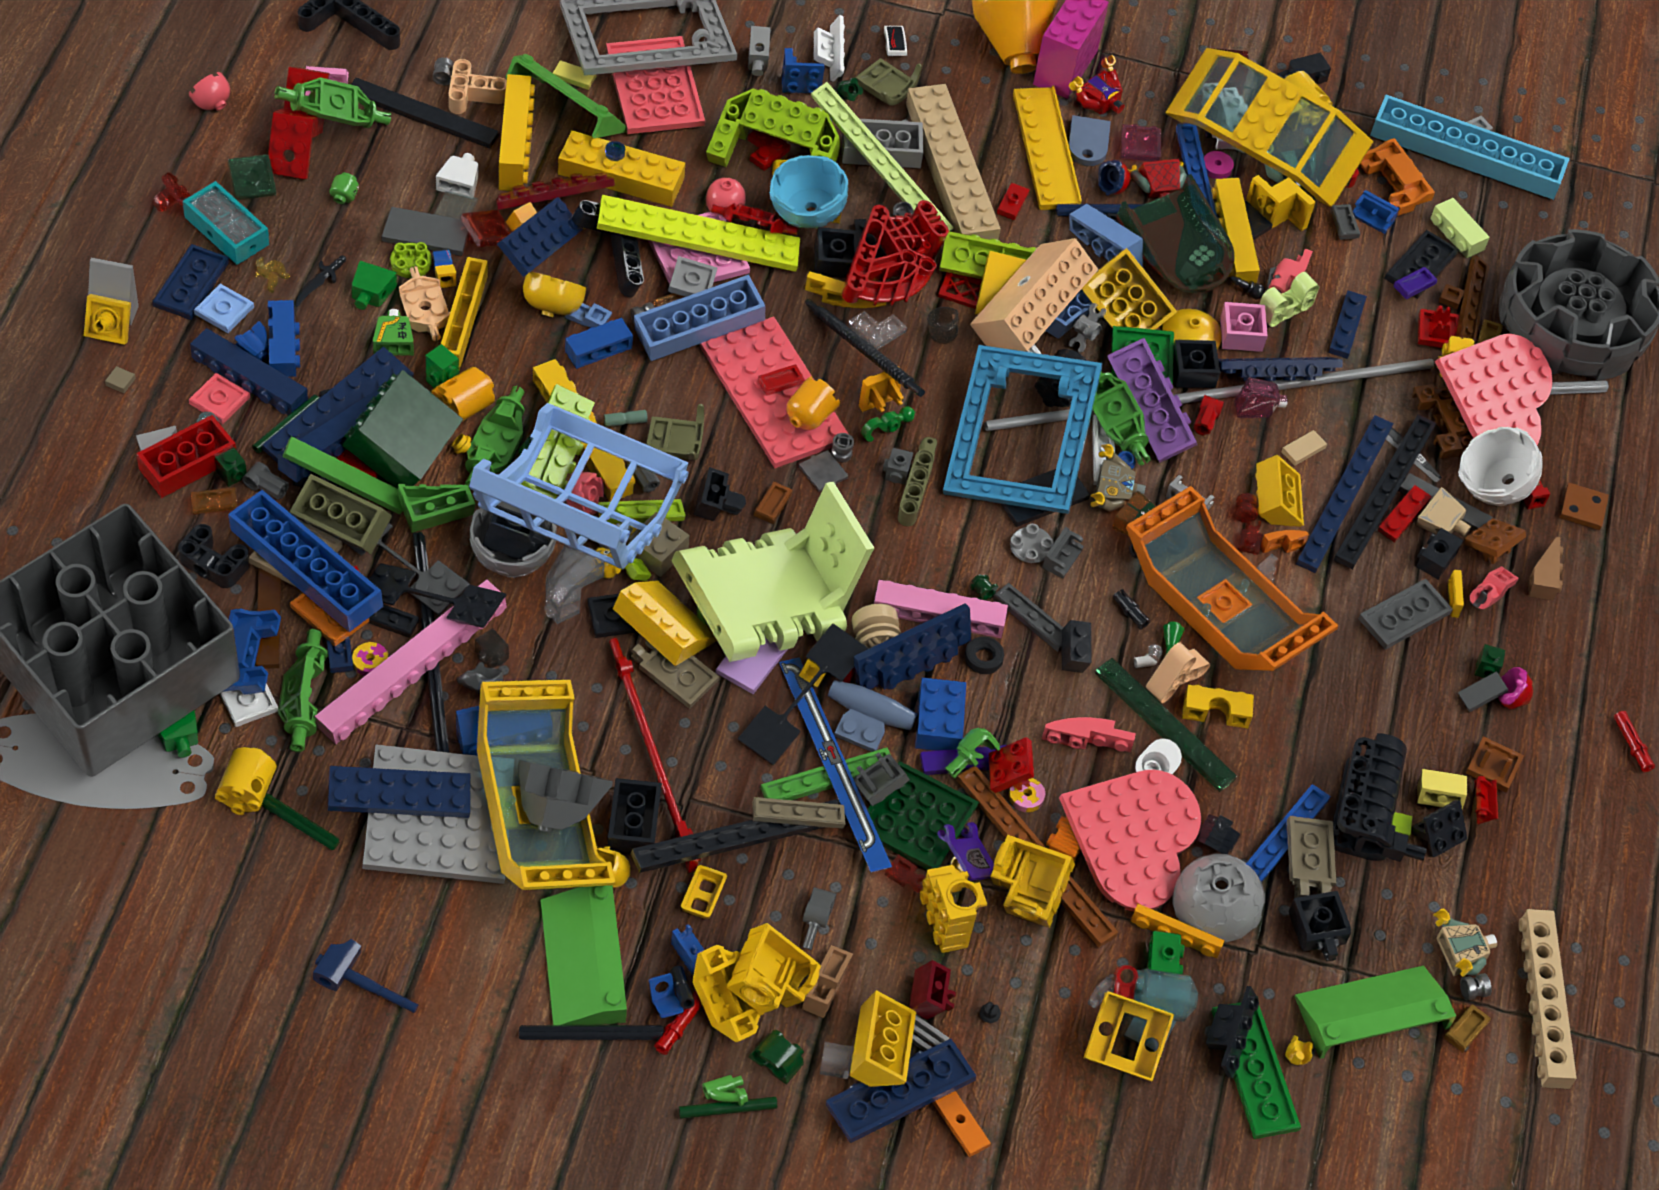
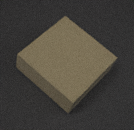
M116 366L105 380V384L112 389L125 393L136 377L134 373Z

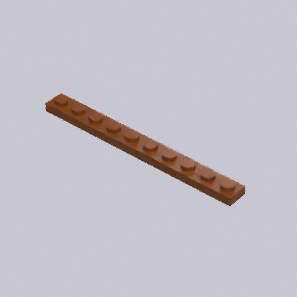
M977 766L971 767L957 776V782L971 798L979 802L978 806L1005 838L1007 835L1045 847L999 792L995 794L991 790L989 780ZM1069 876L1070 879L1064 893H1062L1060 903L1100 948L1116 938L1118 931L1073 878Z

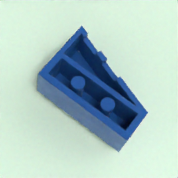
M294 300L268 301L269 365L287 377L296 376V368H300V355H296V351H300V338L296 339V335H300V324L295 322Z

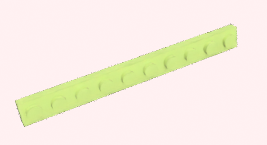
M828 82L812 92L811 97L828 113L830 119L902 202L911 204L913 212L921 200L931 202ZM936 208L938 212L936 216H941L939 221L943 220L948 230L952 232L954 227Z

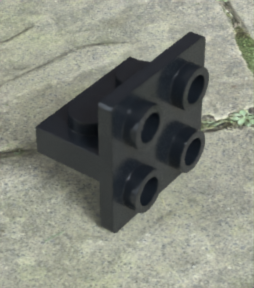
M1455 800L1411 827L1413 835L1427 841L1430 856L1436 857L1467 840L1461 801Z

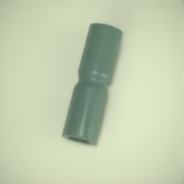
M637 410L626 413L604 414L605 427L644 423L647 422L646 410Z

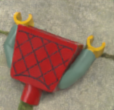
M1179 159L1143 162L1138 171L1136 165H1133L1132 170H1129L1131 179L1147 193L1149 198L1159 197L1160 204L1172 205L1168 196L1177 193L1183 187L1187 177L1183 168L1184 163L1180 162Z

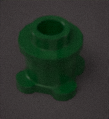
M851 78L849 81L843 80L838 84L837 93L843 100L854 101L858 95L863 93V88L859 86L856 78Z
M982 574L975 576L970 585L971 590L976 591L979 595L978 599L984 601L993 598L999 587L997 584L992 585L990 583L988 575Z

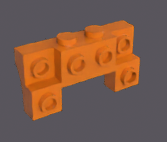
M1395 138L1387 140L1380 146L1369 150L1361 161L1360 166L1367 175L1381 171L1396 193L1390 194L1387 202L1399 208L1397 216L1414 211L1416 205L1433 199L1434 190Z

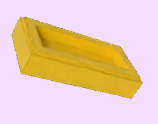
M1454 570L1448 580L1449 605L1453 609L1450 614L1451 617L1458 618L1464 606L1461 570Z

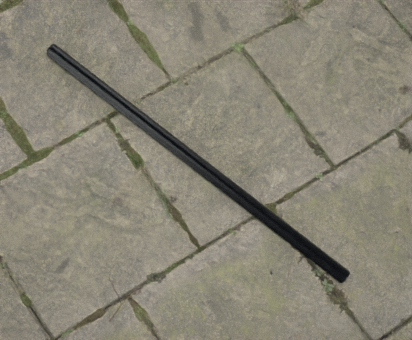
M422 532L414 533L412 535L415 568L425 572L429 570L425 536ZM419 600L422 630H424L434 622L433 610ZM438 662L435 668L427 671L435 751L449 753L440 666Z

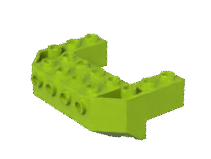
M751 89L727 100L706 151L709 162L727 167L738 138L746 140L749 130L753 129L810 148L811 156H824L836 162L840 150V140L828 113L823 109L808 107L800 101H790L782 95H772L764 89Z

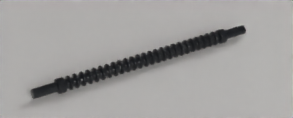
M811 299L805 301V304L814 312L818 319L833 329V331L895 379L905 389H910L919 397L925 394V390L914 382L913 377L865 341V339L830 313L825 307L817 305Z

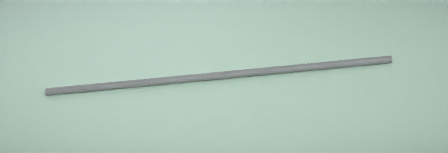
M1424 359L1324 373L1322 376H1316V380H1303V377H1296V380L1281 379L1174 394L1173 396L1178 395L1182 404L1199 402L1203 400L1204 395L1220 399L1433 369L1434 361L1433 359ZM1070 409L985 421L986 431L1064 421L1068 419Z

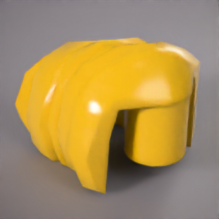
M1294 1035L1287 1047L1285 1056L1291 1064L1304 1065L1312 1059L1313 1043L1299 1041L1298 1036Z

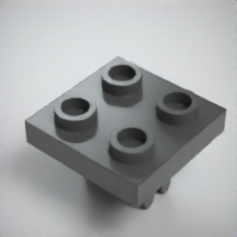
M878 752L875 756L879 761L865 771L861 766H858L857 770L860 774L853 778L858 789L872 806L883 801L885 797L896 789H900L910 780L890 754L882 757Z

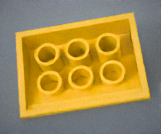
M1127 248L1123 249L1102 266L1081 289L1092 304H1098L1096 309L1099 313L1102 308L1106 309V314L1103 318L1111 328L1113 326L1156 330L1177 313L1176 309Z
M659 581L633 583L620 591L613 610L674 666H677L717 641L712 630L700 621L691 610Z

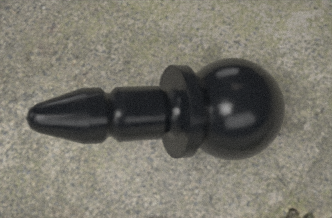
M1230 277V280L1235 285L1245 289V293L1250 294L1254 299H1261L1265 293L1264 286L1259 283L1254 284L1253 281L1248 283L1239 277Z

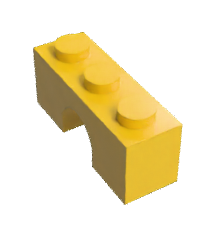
M1188 685L1184 695L1182 719L1204 722L1208 710L1218 709L1226 715L1227 726L1248 729L1253 717L1254 695L1246 694L1245 692L1226 691L1221 688L1213 689L1200 685Z

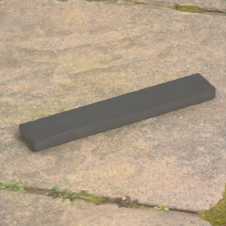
M1410 473L1399 489L1400 492L1406 495L1416 485L1431 495V500L1440 490ZM1452 496L1466 509L1462 521L1470 525L1471 530H1477L1494 518Z

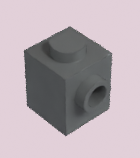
M892 448L890 459L886 458L883 466V471H886L885 480L906 485L913 452Z

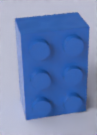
M922 677L918 697L915 748L940 751L956 749L959 746L958 743L963 739L966 682Z

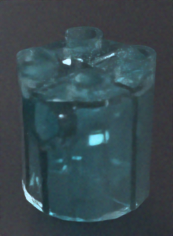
M1144 968L1137 970V993H1134V1000L1173 1013V1021L1185 1022L1186 1018L1196 1009L1198 1001V991L1191 976Z

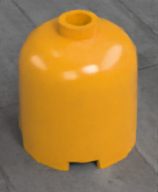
M812 376L808 377L787 403L786 411L791 424L796 428L804 430H814L819 427L840 405V400H836L833 396L835 391L822 379L815 381Z

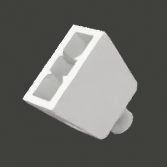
M465 153L462 158L451 156L436 175V190L473 200L478 180V163L474 161V156L470 153Z

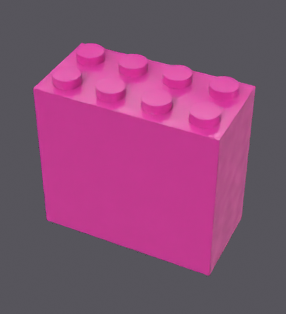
M1066 0L1043 35L1033 85L1040 88H1048L1054 85L1057 95L1066 99L1069 98L1073 92L1069 88V83L1077 76H1083L1098 52L1109 4L1108 1Z

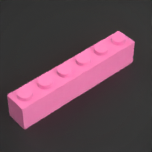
M883 580L878 581L874 604H886L894 607L899 619L920 623L931 620L966 603L970 607L971 633L996 638L1002 637L1008 605L999 602L984 601L978 598L959 596L954 593L949 594L934 589L918 588L913 585H903Z

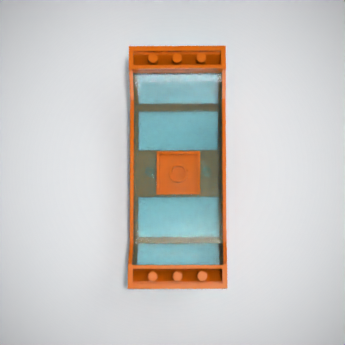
M1189 486L1126 526L1148 585L1234 669L1274 671L1338 629V625L1324 611L1321 614L1303 613L1214 527L1204 503L1205 499L1192 486Z

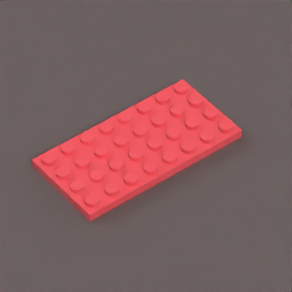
M774 316L700 343L701 350L774 469L828 450L833 447L835 435L839 433L848 434L835 412L814 430L796 428L791 424L786 411L787 403L801 385L768 396L764 393L758 382V376L796 364L805 380L812 376Z

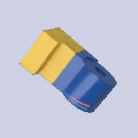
M450 250L433 251L434 272L436 279H440V287L456 286L455 266H453ZM447 276L451 277L449 281H441L440 278Z

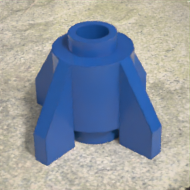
M258 321L251 328L252 330H248L243 335H236L234 338L237 341L236 346L262 361L269 355V345L266 328Z

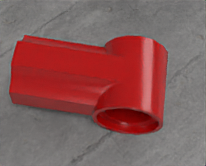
M1204 395L1193 427L1197 434L1202 436L1210 435L1215 420L1219 418L1224 401Z
M1121 965L1114 973L1113 993L1134 1000L1138 973L1132 966ZM1124 969H1129L1132 973V978L1129 982H1123L1120 978V974Z

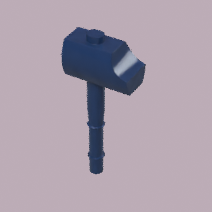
M352 939L343 944H331L324 955L320 954L316 959L315 965L317 967L313 971V980L328 989L337 991L345 979L413 1013L418 1009L419 1004L351 969L361 954V945Z

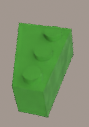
M398 484L397 496L411 533L474 514L475 501L468 485L426 486V484H419V486H405V484Z

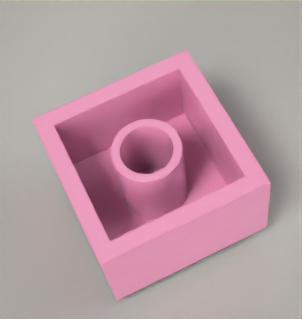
M1225 302L1220 316L1222 349L1263 352L1268 337L1265 305Z

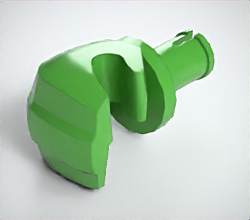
M971 729L958 743L959 746L956 749L959 755L945 767V770L953 778H956L967 765H972L973 767L978 765L975 758L982 759L984 757L975 751L977 746L984 745L991 750L999 751L1000 745L987 729Z

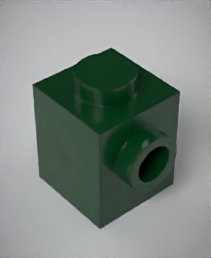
M234 447L215 457L217 473L228 487L241 481L242 477L247 473L246 462Z
M1484 644L1477 659L1474 675L1485 678L1496 671L1499 674L1503 667L1506 650Z

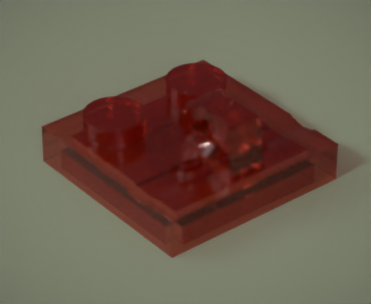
M498 210L463 213L460 219L469 232L468 239L472 244L476 243L478 247L495 246L512 233Z

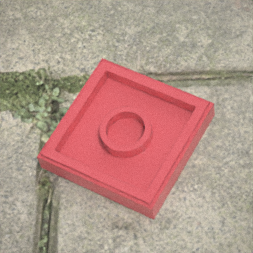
M215 373L189 399V404L208 416L213 415L218 422L224 424L250 398V393Z

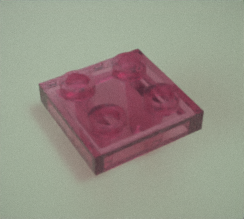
M1123 124L1121 129V158L1151 162L1160 161L1161 129L1156 128V126L1143 127L1137 126V124Z

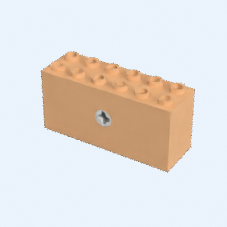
M1076 238L1040 244L970 325L986 346L1041 354L1035 343L1098 271V268Z

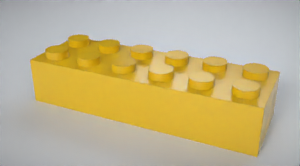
M507 74L499 157V190L512 191L514 186L528 184V172H525V170L529 169L530 157H526V155L530 154L531 142L527 141L532 139V127L529 126L533 125V113H530V111L534 110L535 98H531L535 94V84H531V76Z
M571 131L558 158V175L571 178L570 175L582 173L583 176L607 173V176L613 177L615 186L608 187L607 189L672 207L684 181L685 162ZM610 152H618L617 157H614Z

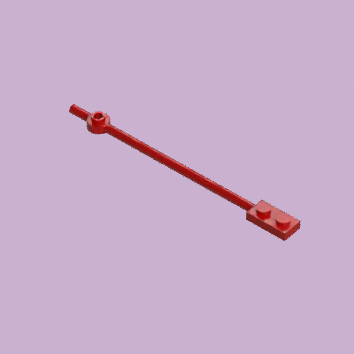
M613 638L609 643L616 660L617 672L625 685L659 783H662L661 790L675 827V837L693 834L692 829L687 828L685 820L682 821L634 687L631 673L634 672L631 659L627 660L626 656H623L618 639ZM701 858L685 862L688 873L696 871L698 861H701Z

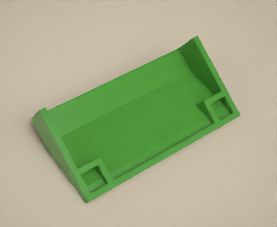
M523 54L513 57L507 74L532 76L541 83H549L598 117V122L592 134L593 138L627 132V127L617 117L608 112V108L598 105L535 62L532 56Z
M613 886L578 887L541 899L553 1025L626 1023L627 1006Z
M1425 966L1295 994L1294 996L1320 1059L1325 1057L1331 1046L1439 1021L1442 1022L1446 1030L1450 1028L1456 1018L1447 994Z

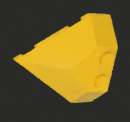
M715 945L697 953L692 982L711 1026L737 1043L756 1034L759 1027L757 1023L760 1016L764 1015V1013L760 1014L726 988L729 980H731L737 961H739L741 952H731L725 950L723 946Z

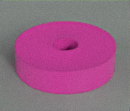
M1212 151L1204 156L1207 174L1210 178L1225 179L1231 175L1234 162L1228 154L1221 151Z

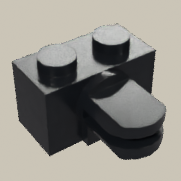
M709 467L701 479L693 515L713 522L721 510L738 515L745 507L746 499L744 495L729 491L730 485H727L728 473Z

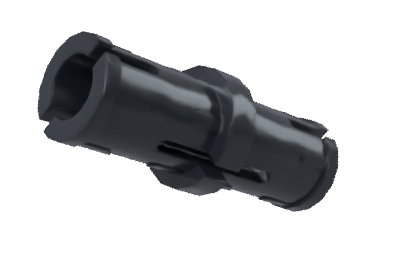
M1123 589L1117 591L1113 595V599L1124 610L1123 613L1126 617L1129 616L1140 630L1148 626L1151 620L1141 611L1140 605L1134 602Z

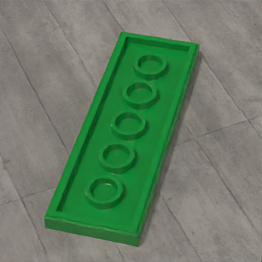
M1241 1002L1228 1005H1241ZM1218 1006L1213 1007L1211 1010L1213 1018L1215 1017ZM1259 1006L1255 1010L1253 1025L1246 1037V1047L1242 1050L1239 1068L1235 1071L1233 1077L1254 1139L1296 1132L1301 1129Z

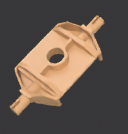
M414 266V269L411 267L409 271L412 278L399 286V295L406 316L409 317L411 329L417 332L428 331V333H431L432 340L436 341L437 338L438 341L441 338L438 329L446 327L450 315L440 287V279L420 276L418 267ZM428 306L430 309L422 310L421 307Z

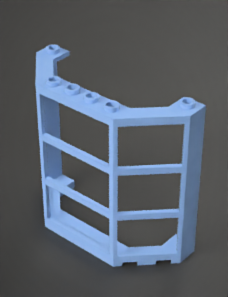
M547 403L538 412L535 427L530 436L532 441L528 449H524L521 455L499 475L490 472L492 462L482 459L474 466L469 487L474 491L473 496L475 500L479 501V508L620 569H624L629 563H633L636 555H640L646 545H650L654 537H658L662 528L661 524L681 484L685 483L689 472L686 471L688 462ZM551 430L588 444L565 490L529 475ZM594 447L630 462L608 508L571 493ZM637 466L673 481L656 517L648 525L615 512ZM525 480L559 496L553 499L525 487L521 483ZM569 499L602 513V515L597 518L563 502ZM501 501L520 509L523 519L495 507ZM530 514H532V515H534V516H537V517H536L534 520H532V517H531ZM611 517L623 523L618 527L607 522V520ZM544 520L565 529L568 539L543 529L539 525ZM629 525L641 530V532L626 546V542L630 535V531L628 530ZM575 533L581 536L577 539ZM590 539L609 547L613 558L587 548L583 544Z

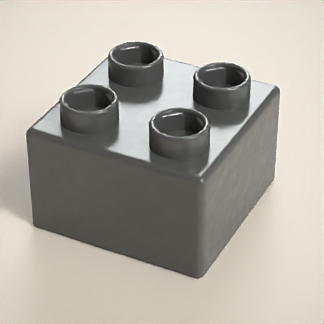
M129 504L120 505L0 580V670L86 775L90 777L96 776L236 683L240 678L232 623Z

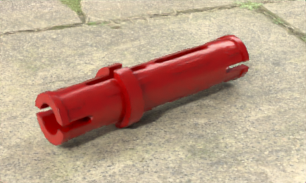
M1621 711L1616 713L1613 718L1631 749L1630 754L1636 758L1641 771L1645 773L1653 770L1655 764L1647 752L1648 747L1642 743L1627 712Z
M697 991L692 993L695 1001L694 1006L689 1009H683L684 1012L677 1014L675 1019L665 1027V1032L654 1045L659 1053L663 1055L669 1053L671 1047L677 1040L682 1038L683 1031L702 1007Z

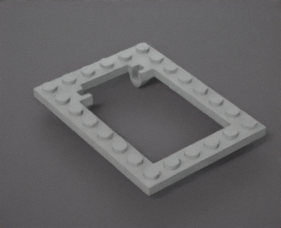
M560 0V7L584 75L737 60V52L716 0ZM677 5L680 13H685V8H691L692 12H698L705 28L699 29L693 34V46L599 55L585 14ZM701 37H705L704 41L699 42Z

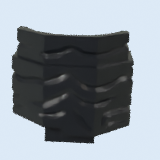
M1208 814L1196 841L1217 850L1221 854H1228L1229 851H1233L1241 834L1233 829V821L1222 815L1218 818Z

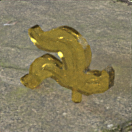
M260 257L256 260L258 272L255 273V276L262 275L264 278L269 279L267 289L269 292L274 293V287L278 284V276L272 272H277L283 279L290 278V274L286 273L283 263L272 260L264 264V257Z

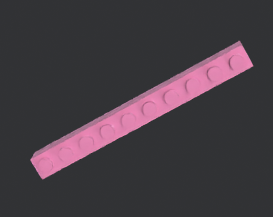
M485 580L478 586L499 591L488 580ZM505 598L489 621L501 615L507 608ZM451 607L315 715L318 728L335 744L346 739L353 730L365 724L374 713L381 711L389 701L400 696L404 689L416 683L424 673L435 668L439 661L444 657L450 656L459 645L467 642L474 633L483 628L447 619L446 617L453 608Z

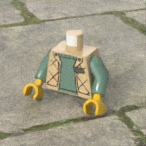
M1440 909L1433 914L1439 919L1435 922L1436 926H1443L1436 939L1453 976L1459 974L1462 977L1465 975H1478L1486 965L1490 949L1497 947L1495 935L1483 936L1479 926L1476 924L1469 925L1468 923L1454 920L1445 909Z

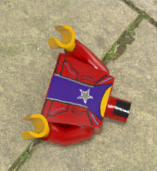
M1113 55L1108 56V61L1106 57L1101 61L1102 67L1106 68L1107 72L1103 70L1085 83L1081 77L1077 76L1069 83V88L1072 91L1076 90V100L1081 103L1083 108L1093 110L1098 114H1104L1110 109L1119 114L1124 109L1125 105L1120 101L1123 90L1116 70L1112 67L1116 62Z

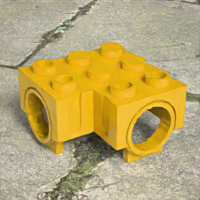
M1007 835L1005 842L1001 844L997 852L990 877L994 885L1009 889L1003 904L1008 914L1050 928L1053 921L1052 918L1056 914L1062 893L1066 889L1075 863L1071 856Z
M953 865L927 870L926 877L922 882L923 889L920 891L921 902L923 905L926 904L928 910L926 912L929 925L933 924L934 942L936 945H939L941 953L968 947L977 916L976 910L987 906L980 882L973 883L968 881V872H961L955 869ZM966 887L975 893L977 900L972 906L960 907L955 904L952 893L962 891V888Z
M765 923L750 929L748 939L744 943L739 961H737L731 980H729L726 988L760 1014L777 1009L780 1002L786 1008L803 1002L805 995L817 983L821 965L771 925ZM809 974L806 982L798 989L802 980Z

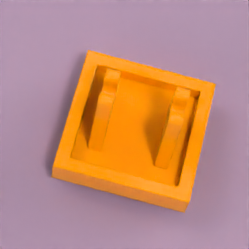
M885 371L875 376L867 377L862 382L859 400L860 409L864 412L876 407L882 413L885 411L883 408L886 406L885 403L894 400L898 406L902 405L904 397L900 392L901 384L885 373Z

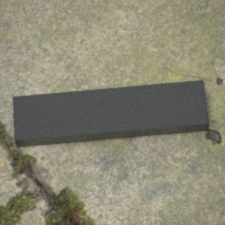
M1007 583L994 594L993 599L996 602L1008 605V612L1057 652L1062 649V629L1064 627L1010 583Z

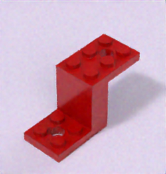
M290 66L288 67L286 88L293 90L297 83L303 84L320 77L329 79L330 73ZM289 101L284 102L283 108L273 112L266 173L307 179L312 139L323 133L324 118L313 116L301 110L293 111ZM286 150L293 151L295 155L293 161H288L285 158L284 153Z

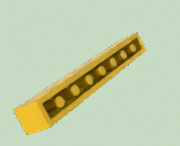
M556 359L533 367V382L547 403L556 384L577 393L574 382L572 380L569 381L565 368L560 366ZM591 411L589 421L596 423L594 413ZM583 443L584 446L579 454L580 456H582L588 444ZM594 447L586 466L591 473H596L597 477L603 479L604 494L609 502H611L627 469L623 459ZM633 475L621 498L633 494L635 484Z

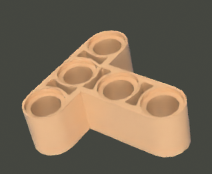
M466 59L455 61L449 88L450 112L454 114L464 113L467 109L468 101L493 104L505 103L507 80L501 77L471 74L470 61Z
M1179 642L1169 650L1147 683L1146 689L1161 703H1164L1172 697L1179 685L1204 675L1209 669L1210 663L1195 649L1188 650Z

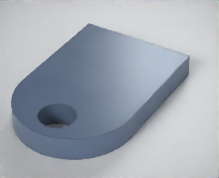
M1072 115L1069 149L1071 157L1076 163L1084 166H1096L1105 160L1108 151L1111 121ZM1083 155H1090L1091 158H1086Z

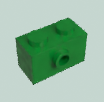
M442 344L426 354V382L434 389L459 374V358Z
M1153 931L1149 942L1147 983L1175 987L1177 979L1182 978L1183 965H1180V958H1183L1185 946L1181 944V935Z

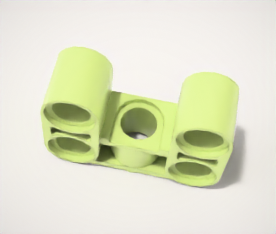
M1301 272L1295 277L1290 290L1281 294L1275 287H1272L1263 294L1260 305H1265L1266 323L1270 327H1274L1280 322L1308 310L1314 304L1319 285L1307 272Z

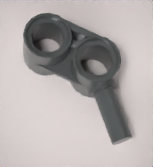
M816 887L813 888L803 918V922L809 925L803 948L812 950L818 928H826L837 893Z

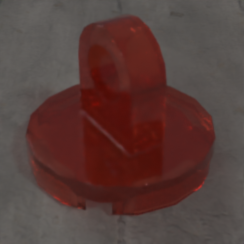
M167 172L161 177L166 188L153 199V204L158 211L168 210L177 202L183 206V200L191 196L185 186L177 183L179 181L178 178L172 173Z

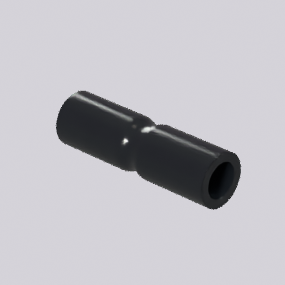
M675 966L670 970L673 976V984L681 1007L689 1009L694 1006L695 1001L683 967Z

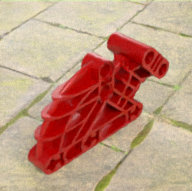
M921 200L913 214L905 213L904 216L894 215V217H890L889 210L882 205H876L872 208L842 290V298L846 302L856 303L859 299L873 302L874 306H876L877 302H890V306H893L894 302L901 300L907 303L909 297L918 293L927 284L936 269L934 259L949 233L943 220L939 221L941 216H936L938 212L931 202ZM866 234L874 235L876 238L875 245H869L866 242ZM879 245H881L887 256L875 259ZM898 276L896 281L885 282L887 278Z

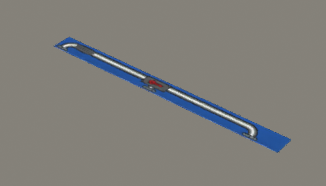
M800 657L779 662L795 700L809 684L808 681L799 676L804 667ZM811 687L797 705L841 805H844L845 815L869 870L874 872L891 868L890 860L815 691Z

